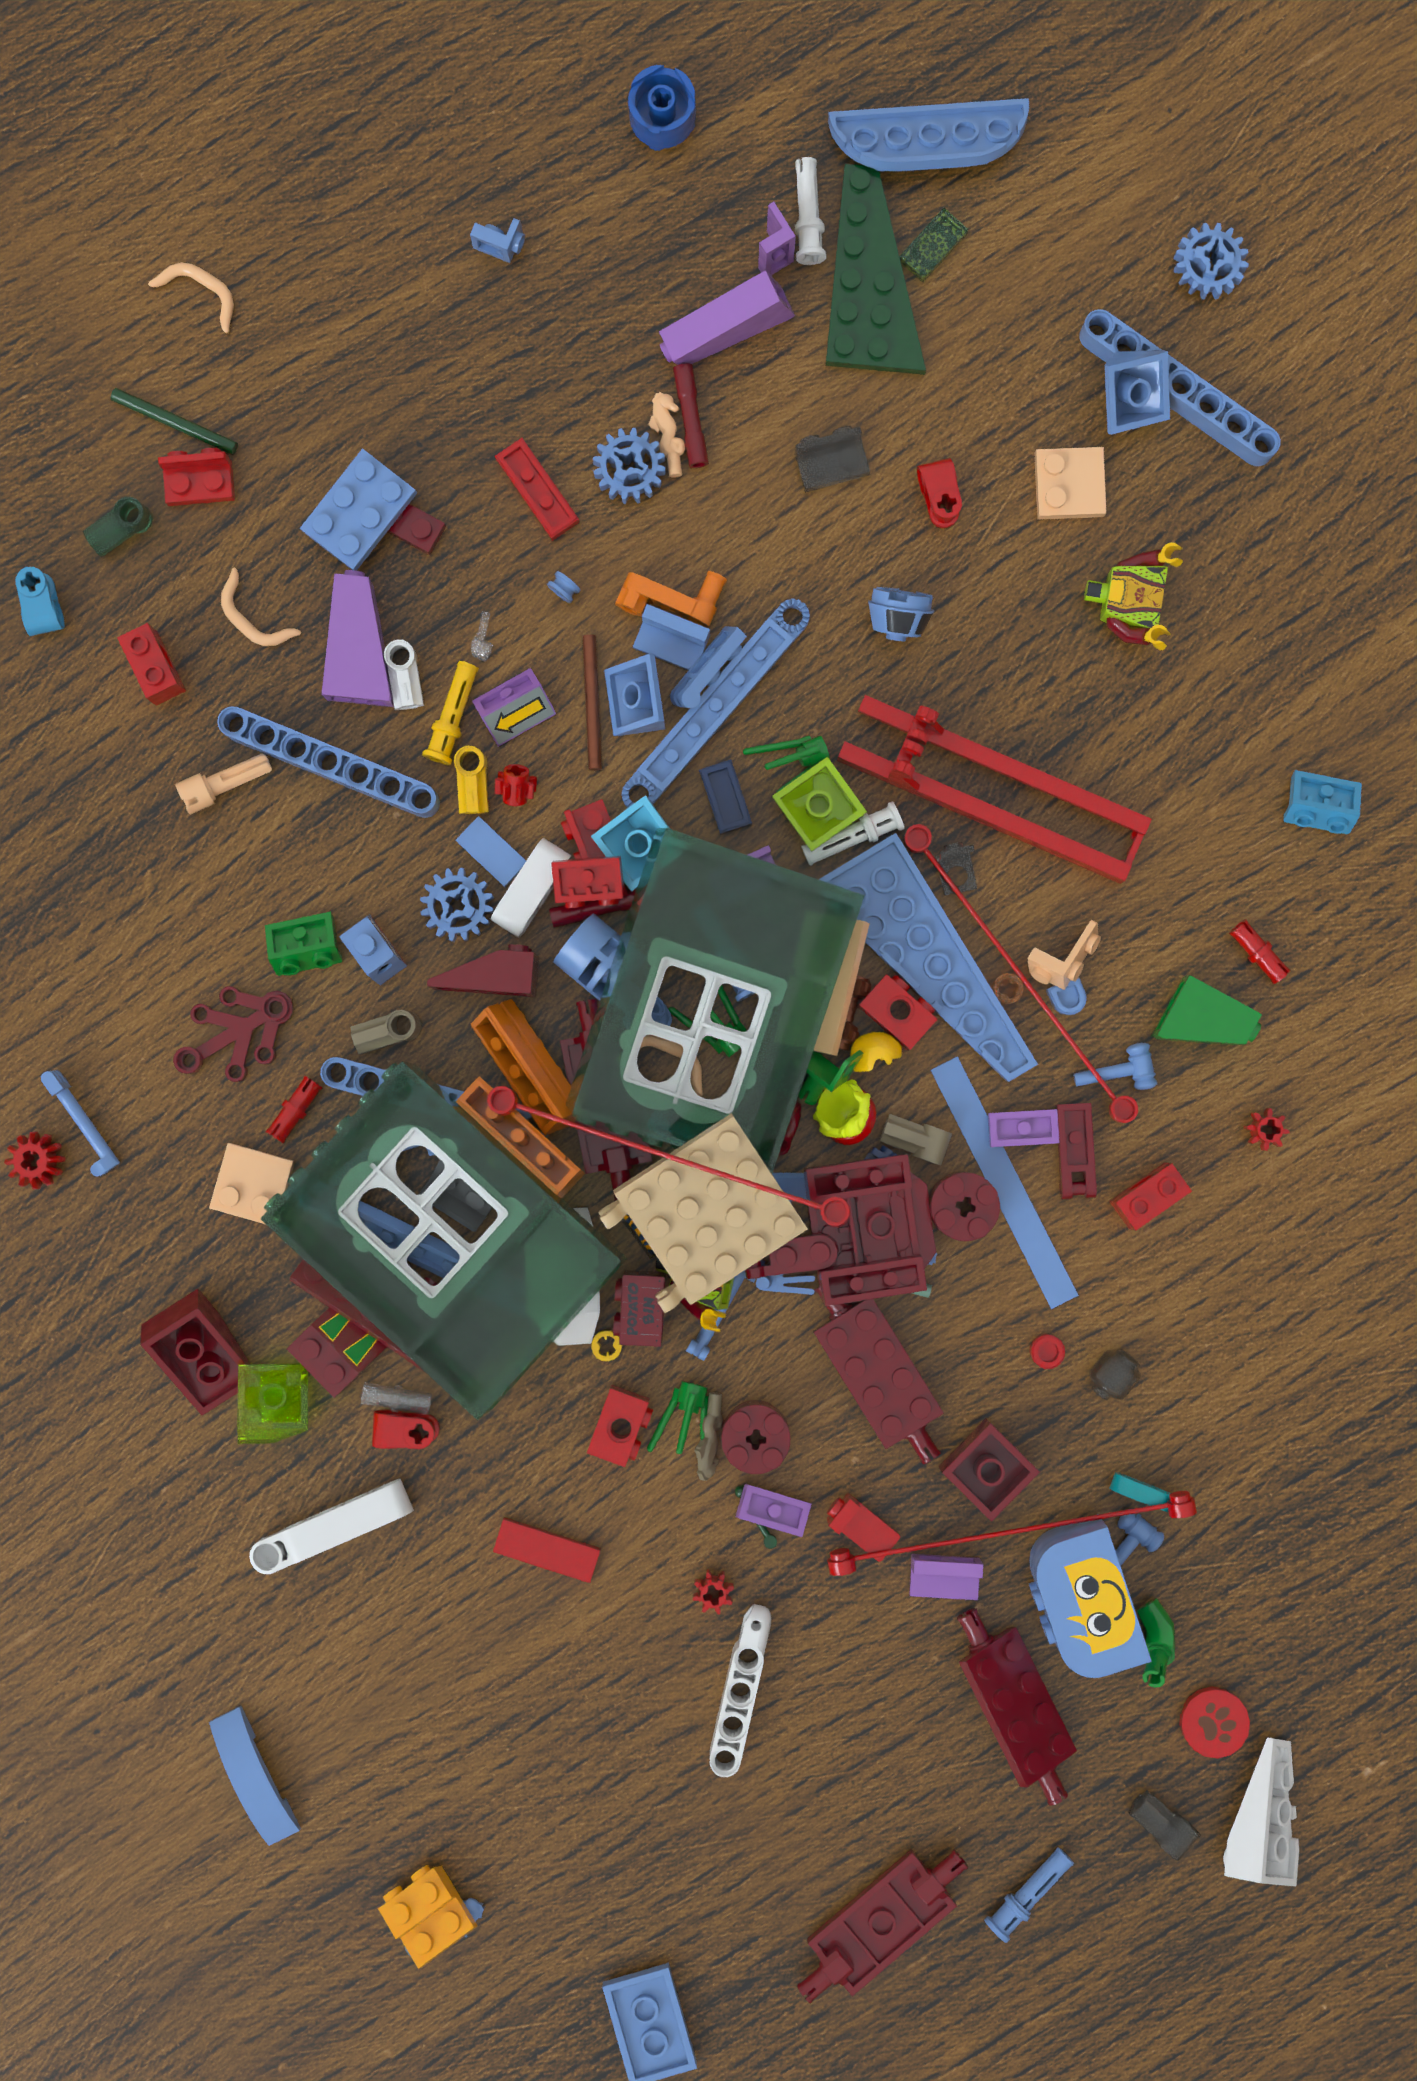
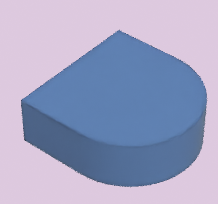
M1079 977L1075 982L1070 981L1065 990L1057 986L1046 989L1052 1006L1060 1014H1076L1086 1004V992Z

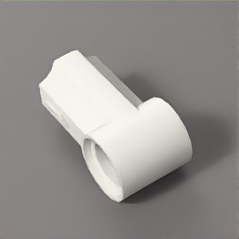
M394 640L386 646L384 651L394 709L408 710L424 706L417 666V654L408 642ZM405 649L410 653L409 660L404 665H396L392 661L393 654L397 650Z

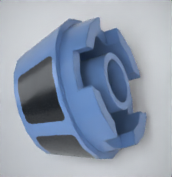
M873 588L872 600H868L873 630L886 633V639L895 641H906V637H921L934 613V609H931L933 595L917 591L916 593L902 591L898 588Z

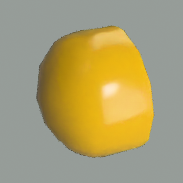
M870 1032L861 1035L854 1041L850 1056L859 1050L864 1053L854 1071L865 1072L873 1069L877 1059L885 1060L886 1064L890 1065L893 1059L901 1058L902 1045L890 1034Z

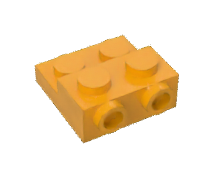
M428 1865L422 1867L411 1876L413 1881L411 1885L404 1890L401 1886L392 1889L383 1896L385 1904L378 1908L395 1939L400 1938L418 1969L432 1961L478 1926L442 1866L432 1869Z

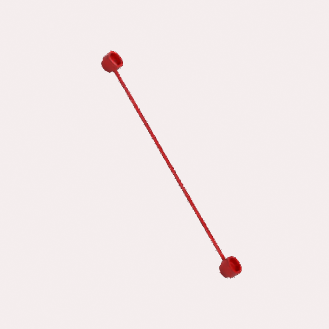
M921 824L909 827L904 835L906 848L913 853L924 852L1057 1026L1112 1099L1109 1105L1111 1118L1118 1123L1133 1121L1138 1114L1137 1102L1129 1096L1116 1097L928 850L932 841L930 830Z
M506 1086L493 1088L487 1097L489 1108L498 1115H509L517 1108L819 1209L821 1210L822 1219L833 1227L843 1226L848 1222L851 1215L848 1203L840 1197L828 1198L821 1205L518 1104L516 1093Z
M1176 1491L1169 1494L1170 1500L1167 1503L856 1556L850 1554L848 1548L835 1549L829 1553L830 1558H828L827 1562L830 1575L843 1576L857 1570L855 1563L857 1560L1168 1508L1169 1517L1187 1518L1197 1513L1196 1504L1189 1491Z

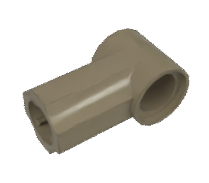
M396 1010L389 1015L351 1026V1037L358 1054L361 1055L417 1038L421 1032L422 1023L419 1016L406 1010ZM403 1016L408 1017L411 1022V1028L405 1035H401L396 1026L397 1021Z
M889 1114L879 1141L892 1147L913 1153L912 1156L941 1166L952 1133L927 1124L922 1126Z

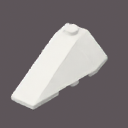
M1273 1738L1266 1739L1227 1840V1848L1223 1856L1225 1865L1224 1876L1262 1884L1297 1885L1299 1841L1298 1838H1292L1291 1820H1294L1297 1816L1296 1806H1291L1289 1801V1790L1294 1784L1291 1741Z

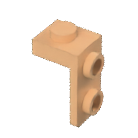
M1093 920L1089 922L1065 962L1034 947L1027 958L1031 976L1042 984L1051 983L1065 990L1070 981L1075 982L1080 976L1084 966L1082 962L1088 953L1092 955L1100 943L1101 936L1098 935V923Z

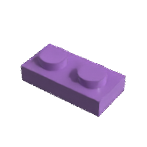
M1057 1109L988 1113L990 1147L1059 1143Z
M745 1484L735 1517L802 1537L811 1504Z

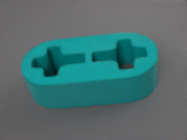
M1115 1472L1109 1489L1149 1506L1167 1503L1170 1500L1169 1494H1171L1163 1489ZM1168 1508L1160 1509L1168 1512Z

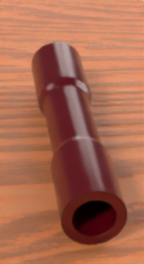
M683 363L674 366L673 372L683 416L688 463L690 468H702L707 466L709 461L705 436L701 429L694 370L692 364Z
M648 885L637 887L633 891L628 889L627 895L623 899H619V904L600 906L598 900L585 901L586 906L565 908V905L549 908L553 927L556 928L581 922L593 913L599 916L616 911H627L652 905Z

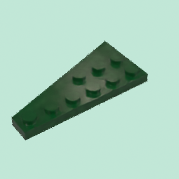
M845 164L825 366L925 375L926 367L880 173L864 165Z

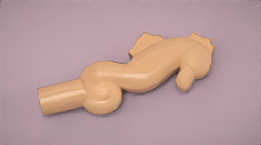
M659 392L655 394L652 400L653 416H651L648 425L658 434L662 432L659 450L667 458L669 477L676 478L682 476L680 456L685 451V442L683 439L675 437L677 426L669 410L676 413L680 408L674 403L672 396Z

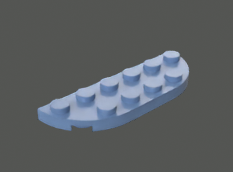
M1029 98L828 112V124L833 139L846 155L856 162L877 171H913L970 167L988 164L1006 154L1016 145L1023 135L1027 124Z

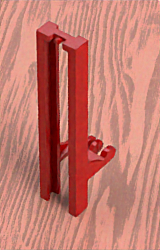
M867 695L864 696L858 710L859 713L908 734L895 763L846 741L838 755V762L1119 884L1126 881L1138 848L1151 823V818L945 730L936 721L939 713L931 708L920 706L916 715L913 716ZM927 742L1132 830L1130 839L1133 841L1132 845L1128 848L1125 860L1120 861L915 772V767L910 763L913 755L921 757L924 747L919 744L926 745Z

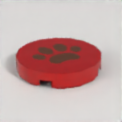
M1211 1686L1199 1689L1187 1698L1183 1705L1182 1715L1180 1714L1179 1724L1183 1737L1194 1751L1204 1757L1218 1759L1232 1755L1243 1746L1249 1735L1250 1720L1246 1707L1235 1694Z

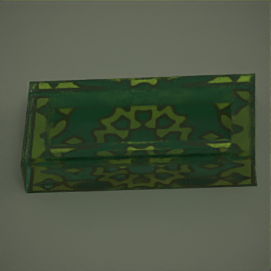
M943 208L899 256L901 264L919 280L924 282L968 234L969 229L948 210Z

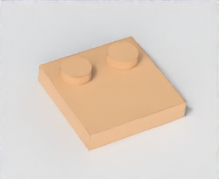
M1104 447L1036 449L1034 454L1037 520L1104 517L1106 515Z
M228 1143L209 1208L273 1227L277 1226L295 1161Z

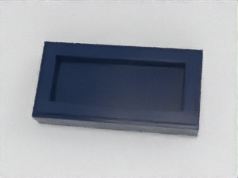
M730 759L700 769L699 772L720 835L752 825L732 760Z

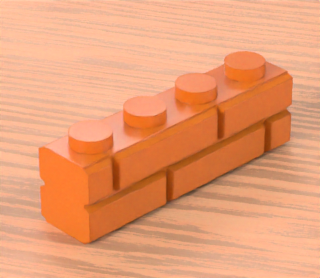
M512 999L486 1007L471 1023V1027L481 1039V1042L513 1090L518 1094L524 1106L575 1122L586 1111L580 1096L575 1093L563 1075L561 1068L556 1065L544 1047L542 1040L535 1034L525 1015L519 1010ZM529 1113L544 1136L569 1127L568 1125Z
M479 1076L457 1099L456 1103L554 1194L562 1199L585 1173L516 1109L513 1113L506 1116L493 1112L487 1103L488 1094L493 1088Z

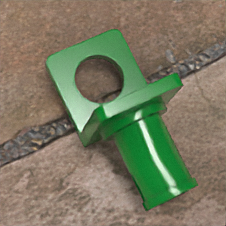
M860 1050L847 1058L839 1069L816 1051L809 1052L797 1062V1065L809 1074L802 1088L798 1091V1097L802 1100L806 1093H808L804 1103L809 1105L817 1104L825 1088L832 1092L848 1081L864 1053Z

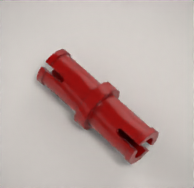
M1246 919L1238 923L1229 932L1248 953L1247 959L1251 963L1255 962L1273 984L1281 981L1291 971L1272 951L1273 945L1268 940L1264 941Z
M304 1076L289 1100L285 1099L282 1102V1110L266 1132L284 1144L300 1118L305 1119L307 1116L305 1111L323 1087L307 1076Z

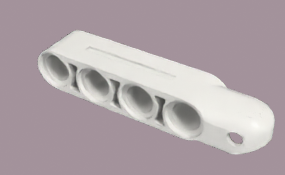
M396 1479L262 1538L250 1550V1561L258 1572L272 1574L413 1512L414 1509L401 1479Z
M753 1604L744 1615L739 1639L732 1650L710 1746V1767L720 1777L732 1776L740 1767L763 1668L764 1653L772 1619L769 1609L757 1604ZM744 1649H752L758 1656L753 1662L746 1663L739 1658V1654ZM736 1683H745L749 1686L750 1690L744 1696H737L731 1691V1688ZM728 1717L739 1718L742 1721L741 1726L735 1730L726 1728L723 1723ZM726 1750L734 1755V1759L729 1763H721L716 1759V1755L720 1751Z

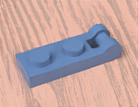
M725 626L672 690L670 700L673 705L691 709L699 705L701 691L706 686L712 685L721 674L720 668L727 660H732L741 651L742 646L740 644L747 636L738 627Z

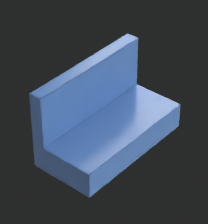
M647 604L642 615L643 623L634 642L633 649L646 654H655V658L689 671L703 654L710 638V629Z

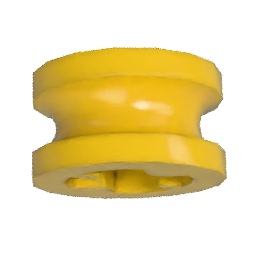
M605 1329L598 1332L592 1341V1352L601 1361L614 1360L622 1350V1345H619L620 1336H613V1330ZM607 1336L612 1337L615 1340L613 1347L616 1351L612 1354L607 1351V1354L601 1353L599 1351L601 1344L598 1342L601 1337H604L605 1340H607Z

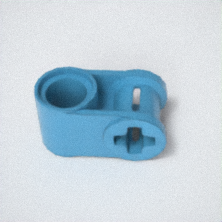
M35 567L21 569L15 581L21 605L22 621L27 634L34 636L64 629V616L53 579ZM35 579L40 580V583L36 584ZM34 585L36 589L35 591L31 589V587Z

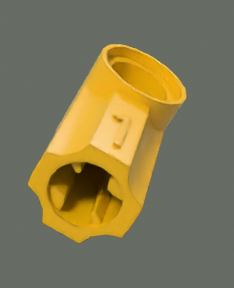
M464 746L454 756L457 772L459 814L488 813L487 758L475 746ZM471 753L477 754L480 760L478 767L473 771H466L462 765L464 757Z

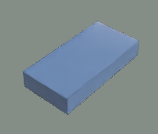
M479 816L455 840L504 887L518 875L526 862Z

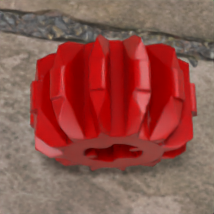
M37 1131L30 1132L28 1138L24 1135H19L17 1137L18 1146L9 1145L7 1148L14 1155L13 1158H8L4 1161L6 1165H14V1169L9 1172L8 1176L10 1178L20 1176L18 1185L26 1187L30 1183L32 1189H40L42 1182L46 1186L54 1184L52 1175L60 1176L63 1173L62 1169L57 1167L56 1164L66 1160L65 1156H56V1152L62 1148V1145L60 1143L51 1144L52 1135L44 1134L41 1138ZM38 1154L40 1159L36 1161L37 1166H32L33 1155Z

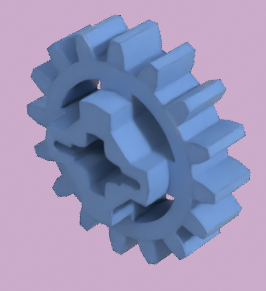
M1203 223L1200 233L1195 228H1192L1187 235L1188 238L1183 237L1178 245L1180 249L1176 251L1173 258L1179 262L1174 268V273L1183 274L1179 285L1189 283L1191 285L1188 291L1190 295L1197 289L1201 291V299H1205L1208 292H1212L1214 299H1219L1222 289L1229 295L1234 289V284L1239 285L1244 278L1242 273L1246 271L1249 263L1242 260L1246 258L1249 252L1248 249L1239 248L1244 240L1242 237L1236 239L1231 237L1234 230L1232 227L1225 233L1221 231V223H1217L1214 230H1210L1208 224ZM1207 242V244L1204 245L1203 247H1202V246H1196V245H1198V244H1200V243ZM1210 252H1212V254H1211V259H1212V264L1214 265L1211 271H1210V267H1211L1210 258H1208ZM1218 276H1224V277H1225V278H1223V279L1214 281L1215 278L1218 277Z
M621 428L618 429V438L616 439L610 434L606 435L607 446L597 445V451L602 456L593 457V465L600 467L594 470L593 473L595 479H602L599 483L601 491L610 488V499L613 500L619 494L622 497L623 504L627 503L630 496L634 497L636 503H640V494L645 493L646 496L651 498L653 496L651 486L661 487V480L657 476L665 475L666 469L658 464L665 461L664 453H656L660 448L658 441L649 444L650 437L648 432H645L640 438L637 436L636 428H632L630 435H625ZM624 446H631V447H628V448L619 449V448L624 447ZM645 453H647L651 459V469L648 468V465L643 463ZM632 461L635 462V468L629 467L627 471L624 470L623 463L629 465ZM607 463H610L611 467L616 469L613 480L607 472ZM640 483V484L635 485V486H628V485H630V484Z
M448 868L445 872L446 878L442 879L437 874L433 876L436 882L434 887L425 884L424 888L430 894L428 897H420V901L427 904L428 908L420 913L424 917H431L426 924L429 929L438 926L436 933L438 937L441 938L448 932L451 942H455L457 934H461L464 941H469L468 932L473 931L479 936L481 931L478 926L481 923L489 926L490 922L485 918V914L493 913L494 908L488 906L487 902L494 899L492 893L484 894L483 891L488 887L485 881L476 884L478 879L477 873L473 872L467 878L464 868H460L457 875H454ZM453 883H462L455 890L445 891L443 889ZM474 890L479 898V910L475 909L472 904L471 897L474 894ZM463 897L461 902L465 905L462 911L456 909L452 913L451 900L458 901ZM436 900L441 902L443 908L441 919L438 918L436 913ZM468 918L472 921L462 927H453L459 920Z

